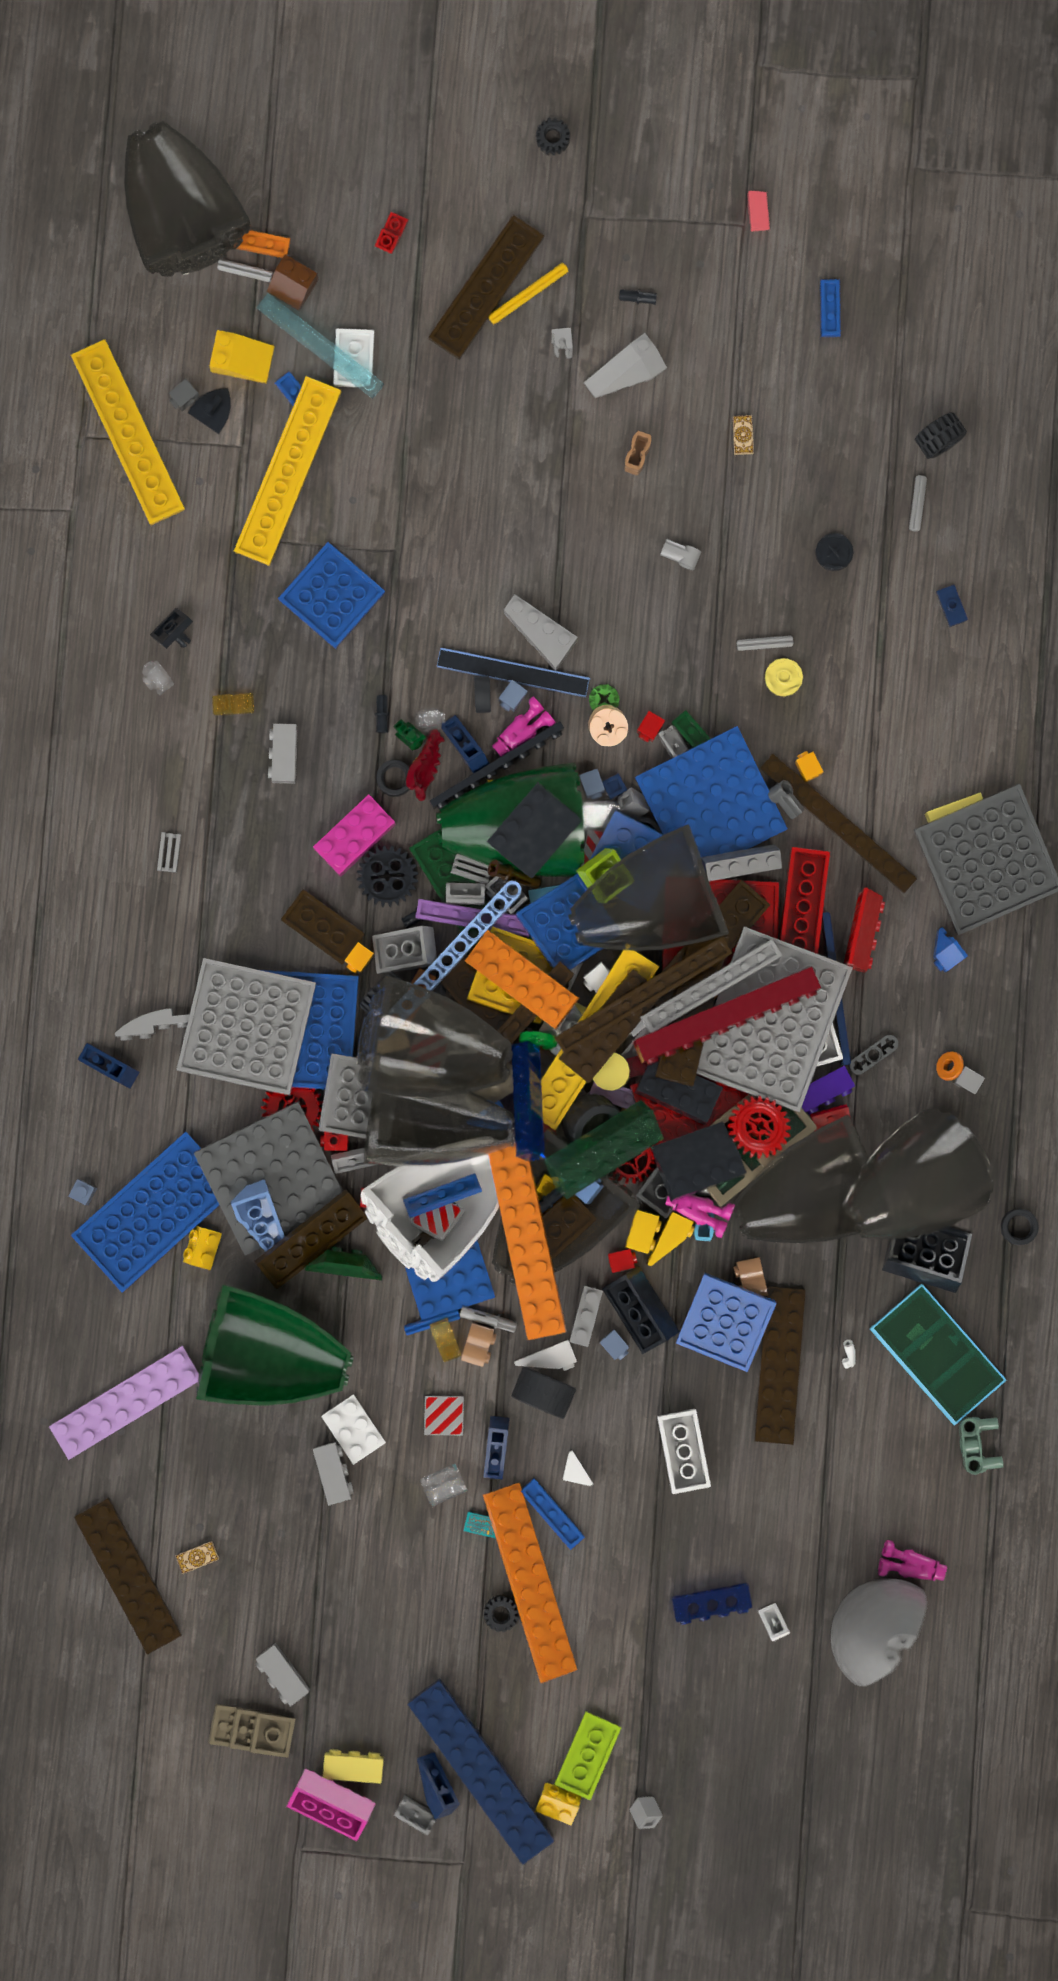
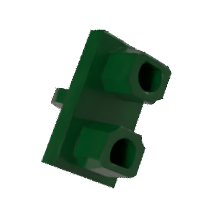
M401 719L393 726L397 731L394 735L412 751L422 746L423 740L426 737L409 722L405 723Z

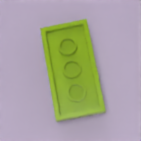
M585 1711L557 1776L555 1785L591 1800L619 1735L621 1726Z

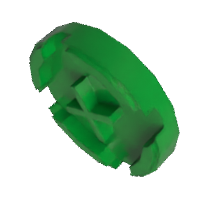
M529 1031L519 1035V1043L528 1048L535 1049L543 1046L542 1049L547 1050L557 1046L555 1036L552 1034Z

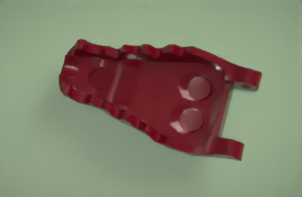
M435 728L427 735L426 743L421 753L413 761L406 776V786L410 790H415V796L419 801L425 800L427 787L435 779L433 775L438 772L435 766L441 764L438 760L441 757V754L438 753L440 750L439 744L445 742V739L441 737L440 732Z

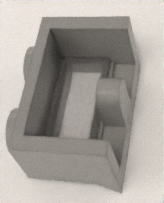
M495 876L485 886L488 889L486 893L492 899L511 880L503 881L500 877ZM512 885L508 887L507 892L509 895H516L518 888ZM522 890L520 897L505 912L506 914L510 912L513 915L529 900ZM498 900L501 903L499 907L503 909L505 907V902L503 900Z

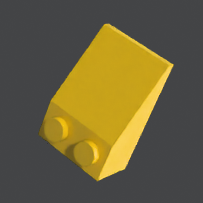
M217 330L209 365L212 373L267 383L274 346L235 333Z
M671 1212L646 1264L652 1266L682 1243L686 1237H691L695 1229L692 1226L693 1221Z

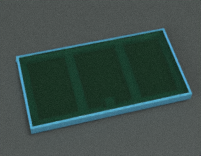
M922 1283L870 1328L871 1332L953 1425L958 1424L959 1421L1006 1381L1004 1376Z

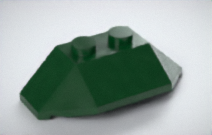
M332 1247L331 1250L325 1251L305 1267V1271L380 1281L383 1279V1276L367 1255L362 1254L361 1250L351 1249V1253L343 1252V1248Z

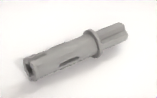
M462 1306L461 1318L495 1327L494 1329L499 1328L510 1332H515L516 1321L500 1317V1314L496 1316Z

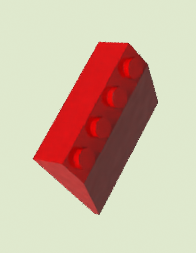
M864 888L858 894L843 963L853 967L852 970L864 973L867 972V969H871L872 966L871 950H875L877 939H874L875 931L879 932L881 925L878 917L879 913H883L885 902L882 901L883 896L868 888Z

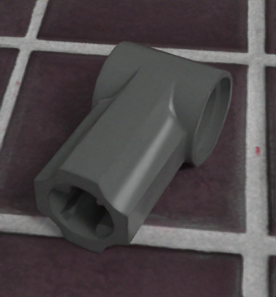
M783 780L768 789L770 800L775 804L779 803L790 819L796 818L805 810L793 795L792 785L788 781Z

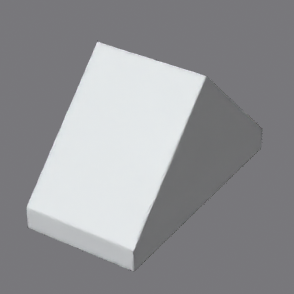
M573 1450L569 1451L563 1480L591 1486L593 1483Z
M776 1603L758 1611L772 1642L790 1634Z

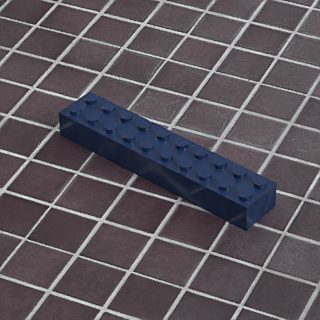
M440 1678L408 1701L410 1709L522 1865L554 1842V1836Z

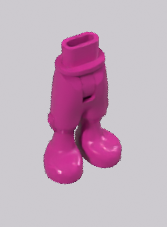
M534 696L529 699V710L524 715L516 716L514 721L497 737L498 741L492 745L501 757L535 737L537 730L541 727H551L556 724L549 713L544 711L534 723L527 725L532 718L544 710Z
M689 1195L673 1202L670 1201L668 1196L665 1203L673 1207L672 1210L695 1221L697 1225L707 1224L715 1230V1235L719 1238H722L728 1223L710 1217L707 1212L716 1214L729 1221L735 1207L732 1203H728L724 1207L716 1206L709 1198H701L696 1195Z
M886 1540L882 1549V1556L897 1558L905 1563H896L880 1558L878 1575L886 1576L889 1571H897L904 1578L912 1577L932 1581L936 1579L944 1580L947 1570L946 1565L939 1564L937 1560L915 1553L912 1549L905 1550L904 1552L895 1548L893 1541Z

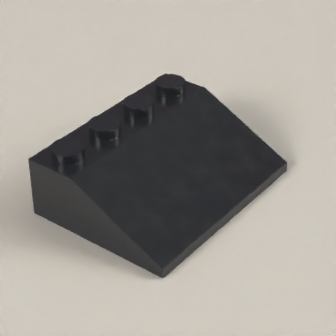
M538 782L487 840V843L532 879L581 823L582 819Z
M723 1121L650 1147L671 1202L740 1178L747 1173L741 1156Z
M899 1211L886 1251L882 1271L956 1293L962 1283L972 1234Z

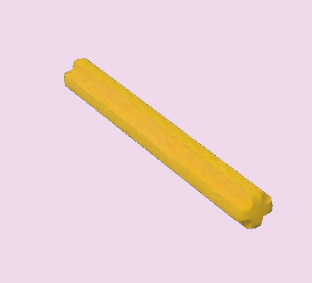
M561 263L492 312L489 315V320L493 324L502 320L568 273L567 266Z

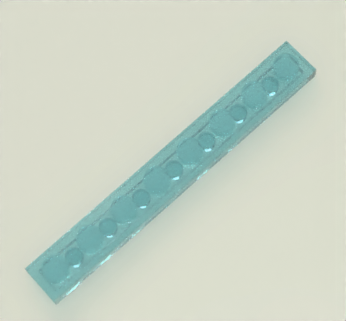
M267 293L256 307L258 311L371 399L384 386L382 381Z

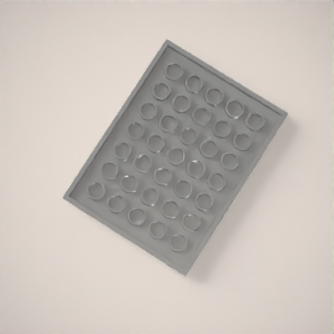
M744 927L730 964L770 940L774 941L782 957L720 993L714 1007L810 967L813 968L821 989L817 991L818 995L809 999L805 996L800 999L799 1003L793 1006H789L788 1003L782 1006L783 1009L772 1014L769 1011L764 1013L765 1017L754 1021L753 1018L747 1020L748 1024L737 1028L735 1025L729 1028L730 1031L719 1036L718 1033L711 1035L712 1039L704 1042L697 1074L756 1097L761 1096L764 1100L766 1097H769L770 1102L775 1100L778 1105L800 1112L853 967Z

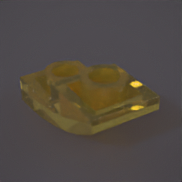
M252 693L212 696L213 715L254 713Z
M448 1318L429 1324L443 1362L462 1356Z

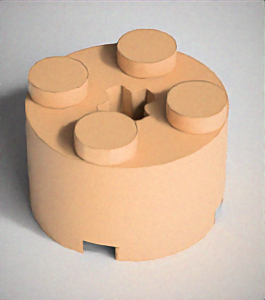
M602 705L592 712L588 721V728L591 736L598 744L614 746L627 736L628 723L621 710L611 705ZM606 722H609L610 724H612V725H610V727H611L610 729H607V728L605 727V726H606V724H605Z

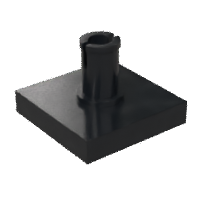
M175 608L150 636L166 649L174 641L181 648H185L187 645L182 640L189 644L191 639L183 632L193 621L179 609Z

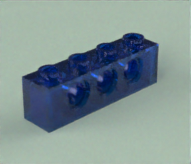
M748 1583L671 1597L675 1621L680 1622V1625L692 1623L691 1620L699 1618V1621L710 1620V1616L718 1615L719 1618L730 1616L729 1612L737 1611L738 1614L749 1612L750 1608H753ZM729 1596H734L737 1601L735 1605L729 1606L726 1604V1599ZM713 1599L717 1601V1607L711 1610L707 1608V1602ZM691 1603H696L698 1605L697 1612L690 1613L688 1606Z

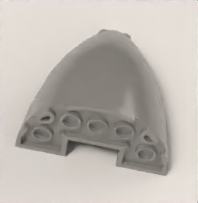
M879 1578L859 1585L842 1600L832 1621L831 1647L839 1668L853 1684L867 1686L887 1675L901 1660L899 1651L902 1648L909 1649L916 1640L927 1606L926 1593L922 1588L902 1579Z

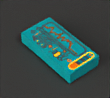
M473 1512L467 1513L464 1526L465 1532L496 1538L489 1516Z

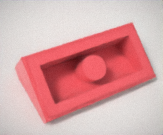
M748 191L751 231L770 230L767 193Z

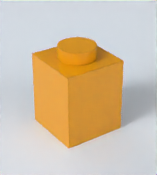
M806 751L797 756L798 759L795 761V764L805 782L823 774L824 771L814 752L808 753Z
M358 942L345 959V962L348 964L346 967L353 973L357 971L362 973L373 958L374 953Z

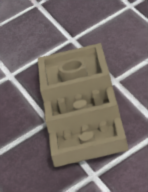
M215 1704L208 1743L227 1746L232 1749L246 1750L251 1753L288 1758L295 1718Z

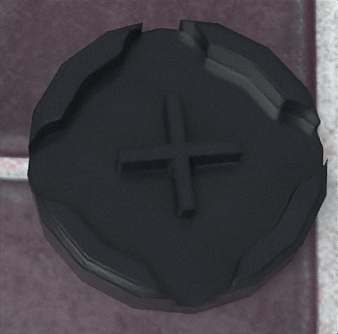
M839 533L825 535L817 543L815 550L818 563L829 571H840L846 568L851 562L854 553L851 542L847 537Z

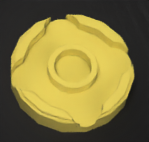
M787 658L777 659L772 662L765 673L766 686L777 696L785 697L794 694L800 688L803 680L800 666Z
M614 1053L594 1076L593 1081L604 1090L614 1091L620 1089L627 1083L630 1076L628 1062L623 1056Z

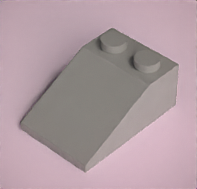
M418 926L372 936L376 971L378 974L426 968L437 959L433 927Z

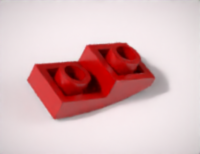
M390 212L375 247L392 254L409 220Z

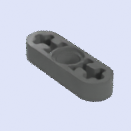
M887 1035L851 1060L849 1065L850 1071L855 1075H860L897 1049V1038L893 1035ZM886 1039L889 1041L893 1040V1048L888 1047L883 1051L886 1054L883 1055L882 1050L877 1045L880 1044V1047L886 1044ZM872 1049L877 1050L879 1053V1058L875 1061L868 1057V1053ZM864 1055L870 1065L867 1066V1063L861 1066V1071L859 1069L854 1070V1062L857 1061L859 1063L864 1059L861 1056Z

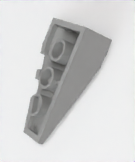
M644 333L587 379L584 384L591 394L598 398L616 392L619 389L652 380L667 369L655 345Z

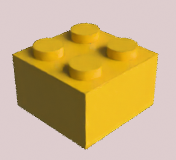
M636 1210L625 1247L646 1254L649 1253V1250L653 1251L656 1240L653 1239L654 1233L659 1232L662 1221H658L659 1216Z

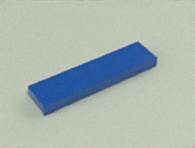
M476 1173L406 1198L403 1202L409 1218L480 1193L482 1189Z
M535 1478L522 1488L521 1492L570 1550L585 1538Z

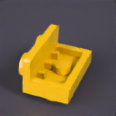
M196 1226L189 1233V1243L183 1253V1262L211 1270L222 1233Z
M545 1783L535 1812L572 1825L582 1797L556 1785Z

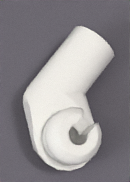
M846 1340L843 1345L847 1358L842 1359L844 1368L848 1369L856 1364V1351L852 1340Z

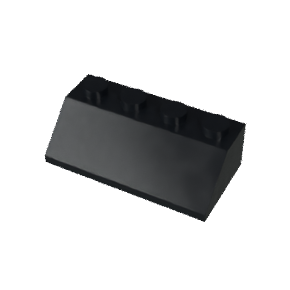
M640 1266L602 1288L642 1354L668 1341L680 1332Z

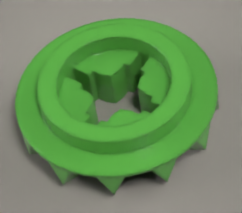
M599 685L593 688L589 695V704L594 711L602 705H609L605 702L598 705L601 700L600 695L606 696L610 694L608 697L609 704L617 708L619 705V695L616 689L609 685Z

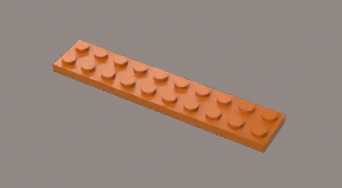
M526 1141L489 1148L487 1151L527 1338L531 1340L565 1333L567 1330Z
M515 1483L483 1495L539 1680L540 1683H544L576 1671L577 1667L525 1498L521 1492L520 1483Z

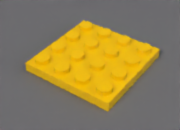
M492 926L490 932L546 974L553 970L533 940ZM476 971L467 999L512 1015L521 1003L479 971ZM537 1017L533 1022L540 1025L542 1019Z

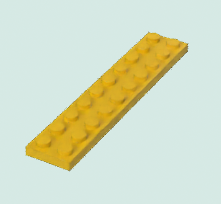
M104 339L71 354L150 525L184 511L185 508L106 340Z
M307 376L305 377L234 552L270 566L336 407L341 390Z
M626 946L578 1022L597 1012L632 969L648 981L652 979L659 966ZM560 1049L523 1107L524 1111L556 1130L586 1083L584 1079L559 1060L563 1053L562 1049Z

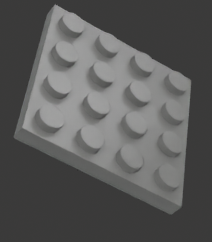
M331 1054L319 1130L390 1143L402 1066Z

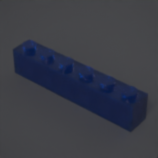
M526 1041L511 1045L516 1157L530 1162L544 1159L545 1152L540 1047Z

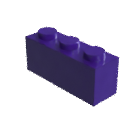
M843 1066L812 1082L809 1085L801 1108L810 1115L819 1110L817 1106L824 1103L827 1106L836 1101L834 1097L839 1094L844 1097L852 1093L851 1088L855 1087V1084L846 1067Z

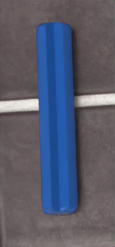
M458 1310L449 1311L404 1326L406 1335H411L459 1320L460 1314Z

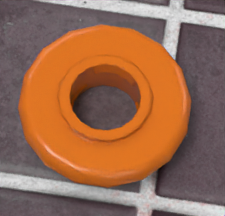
M954 1051L944 1053L936 1064L938 1076L946 1081L957 1078L964 1066L962 1056ZM951 1062H954L953 1068L950 1071H948V1065Z

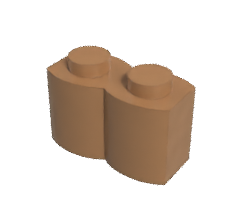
M641 431L635 433L631 443V450L627 453L625 459V472L637 476L641 473L644 467L645 456L650 450L651 435Z
M756 1257L736 1262L733 1270L735 1278L740 1280L739 1286L762 1296H767L768 1293L760 1258Z
M472 1322L461 1360L481 1367L484 1366V1363L488 1364L491 1356L488 1349L490 1344L494 1345L497 1336L494 1333V1329Z

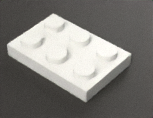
M336 329L334 386L372 388L374 330Z
M354 1394L321 1416L353 1465L386 1443Z

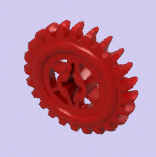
M292 1087L290 1095H293V1098L286 1101L284 1098L290 1095L266 1091L269 1099H262L267 1105L261 1106V1109L267 1112L261 1116L267 1117L277 1112L282 1100L285 1102L283 1107L285 1108L294 1102H299V1099L302 1098L306 1105L300 1106L301 1108L307 1107L305 1116L314 1132L312 1126L318 1127L319 1124L316 1120L321 1119L318 1113L322 1112V1108L318 1106L322 1105L323 1101H317L321 1094L314 1095L316 1089Z
M753 1096L750 1097V1102L743 1099L744 1106L738 1103L736 1107L739 1110L733 1109L731 1112L735 1116L728 1118V1120L733 1122L727 1126L733 1129V1131L729 1132V1135L735 1136L733 1142H739L736 1148L743 1147V1155L750 1151V1158L755 1153H757L758 1159L761 1158L762 1153L765 1158H768L769 1151L775 1156L776 1149L781 1151V1144H787L784 1138L790 1137V1134L786 1132L791 1129L790 1126L786 1125L790 1119L784 1118L787 1112H781L782 1105L776 1107L775 1100L769 1103V1097H766L764 1101L761 1096H758L757 1101ZM758 1113V1117L756 1119L750 1117L751 1115ZM761 1114L766 1115L768 1118H770V1120L767 1121L766 1119L761 1118ZM771 1122L773 1124V1130L769 1128V1123ZM746 1124L750 1125L748 1132L746 1130ZM758 1124L761 1126L760 1131L756 1130ZM763 1135L769 1137L766 1140H761V1137Z

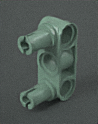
M965 1417L959 1422L960 1450L963 1466L967 1472L976 1475L986 1472L988 1469L1003 1468L1002 1456L989 1458L982 1456V1443L979 1434L981 1431L998 1429L997 1418L980 1419L979 1417ZM968 1421H971L973 1423V1429L969 1432H966L964 1430V1424ZM972 1460H976L978 1463V1467L975 1470L969 1469V1463Z

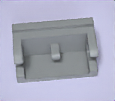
M571 328L552 329L551 342L554 343L556 357H559L558 350L564 348L566 350V358H572Z
M673 725L667 730L658 733V738L671 758L689 750Z
M447 883L446 903L485 905V884Z
M406 1795L403 1796L394 1813V1816L426 1835L429 1834L433 1824L436 1822L430 1809Z

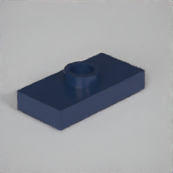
M955 585L936 591L949 627L968 620Z

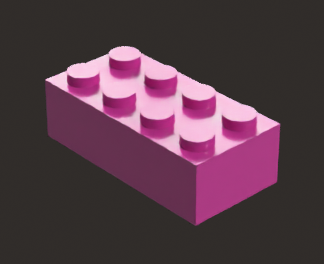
M368 794L313 848L341 877L387 834L396 823Z
M305 1769L287 1807L357 1841L376 1803L354 1793L348 1788L335 1784L332 1780H327L317 1773Z

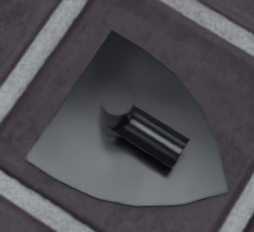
M228 388L216 389L206 393L193 404L188 414L219 434L225 426L231 410V398Z

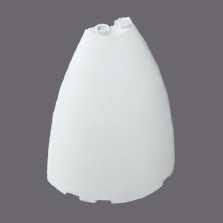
M491 1137L448 1145L417 1156L388 1172L361 1192V1201L367 1206L365 1213L370 1223H375L377 1226V1235L408 1269L414 1268L416 1275L425 1280L430 1278L432 1282L437 1281L452 1268L485 1231L499 1208L487 1149L501 1145ZM476 1173L482 1192L455 1202V1205L464 1209V1214L443 1242L434 1238L430 1239L423 1247L420 1244L415 1247L411 1241L422 1231L411 1225L410 1221L413 1217L409 1218L403 1200Z

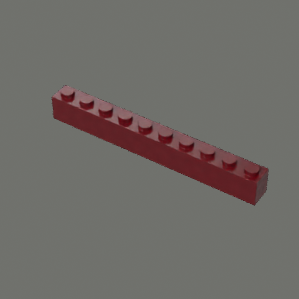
M810 967L635 1039L633 1045L641 1063L647 1062L650 1065L659 1061L658 1057L665 1055L667 1058L676 1054L677 1049L683 1047V1050L693 1047L694 1042L699 1040L701 1043L712 1039L711 1035L716 1033L719 1036L729 1032V1028L735 1025L737 1028L748 1024L747 1020L752 1018L754 1021L765 1017L764 1013L769 1011L772 1014L782 1010V1006L788 1003L789 1006H793L799 1003L800 999L805 996L807 999L818 995L817 991L821 989V985L813 968Z

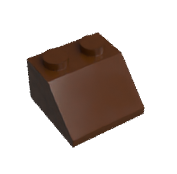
M285 254L275 269L267 293L300 311L319 280L318 274Z

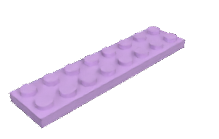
M181 1346L52 1424L49 1428L69 1460L197 1383L199 1372L185 1348Z

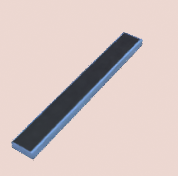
M440 648L437 662L438 668L478 676H489L492 679L507 682L513 680L517 684L586 697L590 680L588 677Z

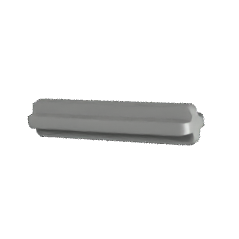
M220 259L217 266L222 271L266 282H271L273 277L272 271Z
M922 475L916 476L909 524V530L919 531L921 527L927 477Z
M792 636L737 641V649L739 651L793 646Z

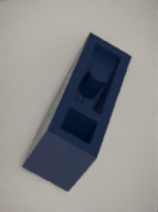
M456 715L440 725L473 774L490 764L482 749Z
M88 1043L78 1058L82 1063L131 1089L140 1073Z
M490 1416L484 1478L503 1480L510 1418Z
M435 1752L419 1757L417 1761L426 1803L434 1819L451 1815L460 1803Z

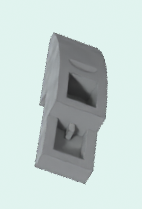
M173 1009L150 1012L122 1026L115 1032V1036L120 1037L121 1041L132 1040V1036L148 1039L151 1038V1035L156 1034L155 1027L157 1026L158 1030L170 1029V1025L186 1028L189 1015L174 1016Z

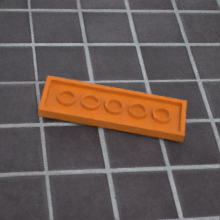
M489 930L485 932L465 960V962L554 1029L559 1027L579 999Z

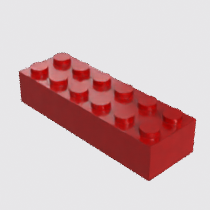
M792 847L789 855L779 940L818 954L830 852Z

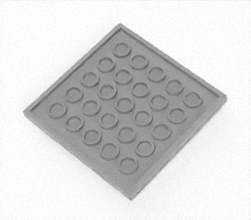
M203 958L176 1070L290 1095L316 983Z

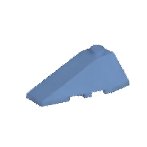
M265 1180L247 1185L231 1201L236 1219L257 1240L265 1252L285 1237Z

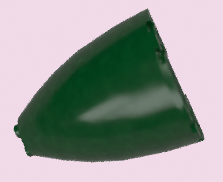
M567 763L545 766L509 774L461 795L440 808L439 812H436L437 824H441V831L437 832L438 843H442V848L463 855L489 866L491 861L498 860L501 864L512 865L515 870L521 871L488 844L487 840L532 788L540 782L579 816L582 821L535 876H575L578 874L576 870L584 863V848H581V844L584 843L583 804L581 791L577 790L578 786H580L578 772L574 771L576 770V764Z
M227 1285L221 1286V1292H218L216 1309H213L202 1355L204 1366H200L199 1386L196 1389L197 1400L260 1406L290 1404L340 1392L343 1390V1386H347L349 1374H346L347 1367L352 1366L354 1356L333 1336L310 1319L287 1306L248 1291Z

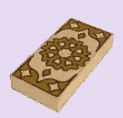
M752 415L733 416L734 455L754 453Z
M212 1541L176 1555L182 1574L219 1560Z

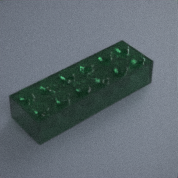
M640 1100L548 1157L544 1162L556 1189L568 1199L663 1140L664 1137L653 1110Z

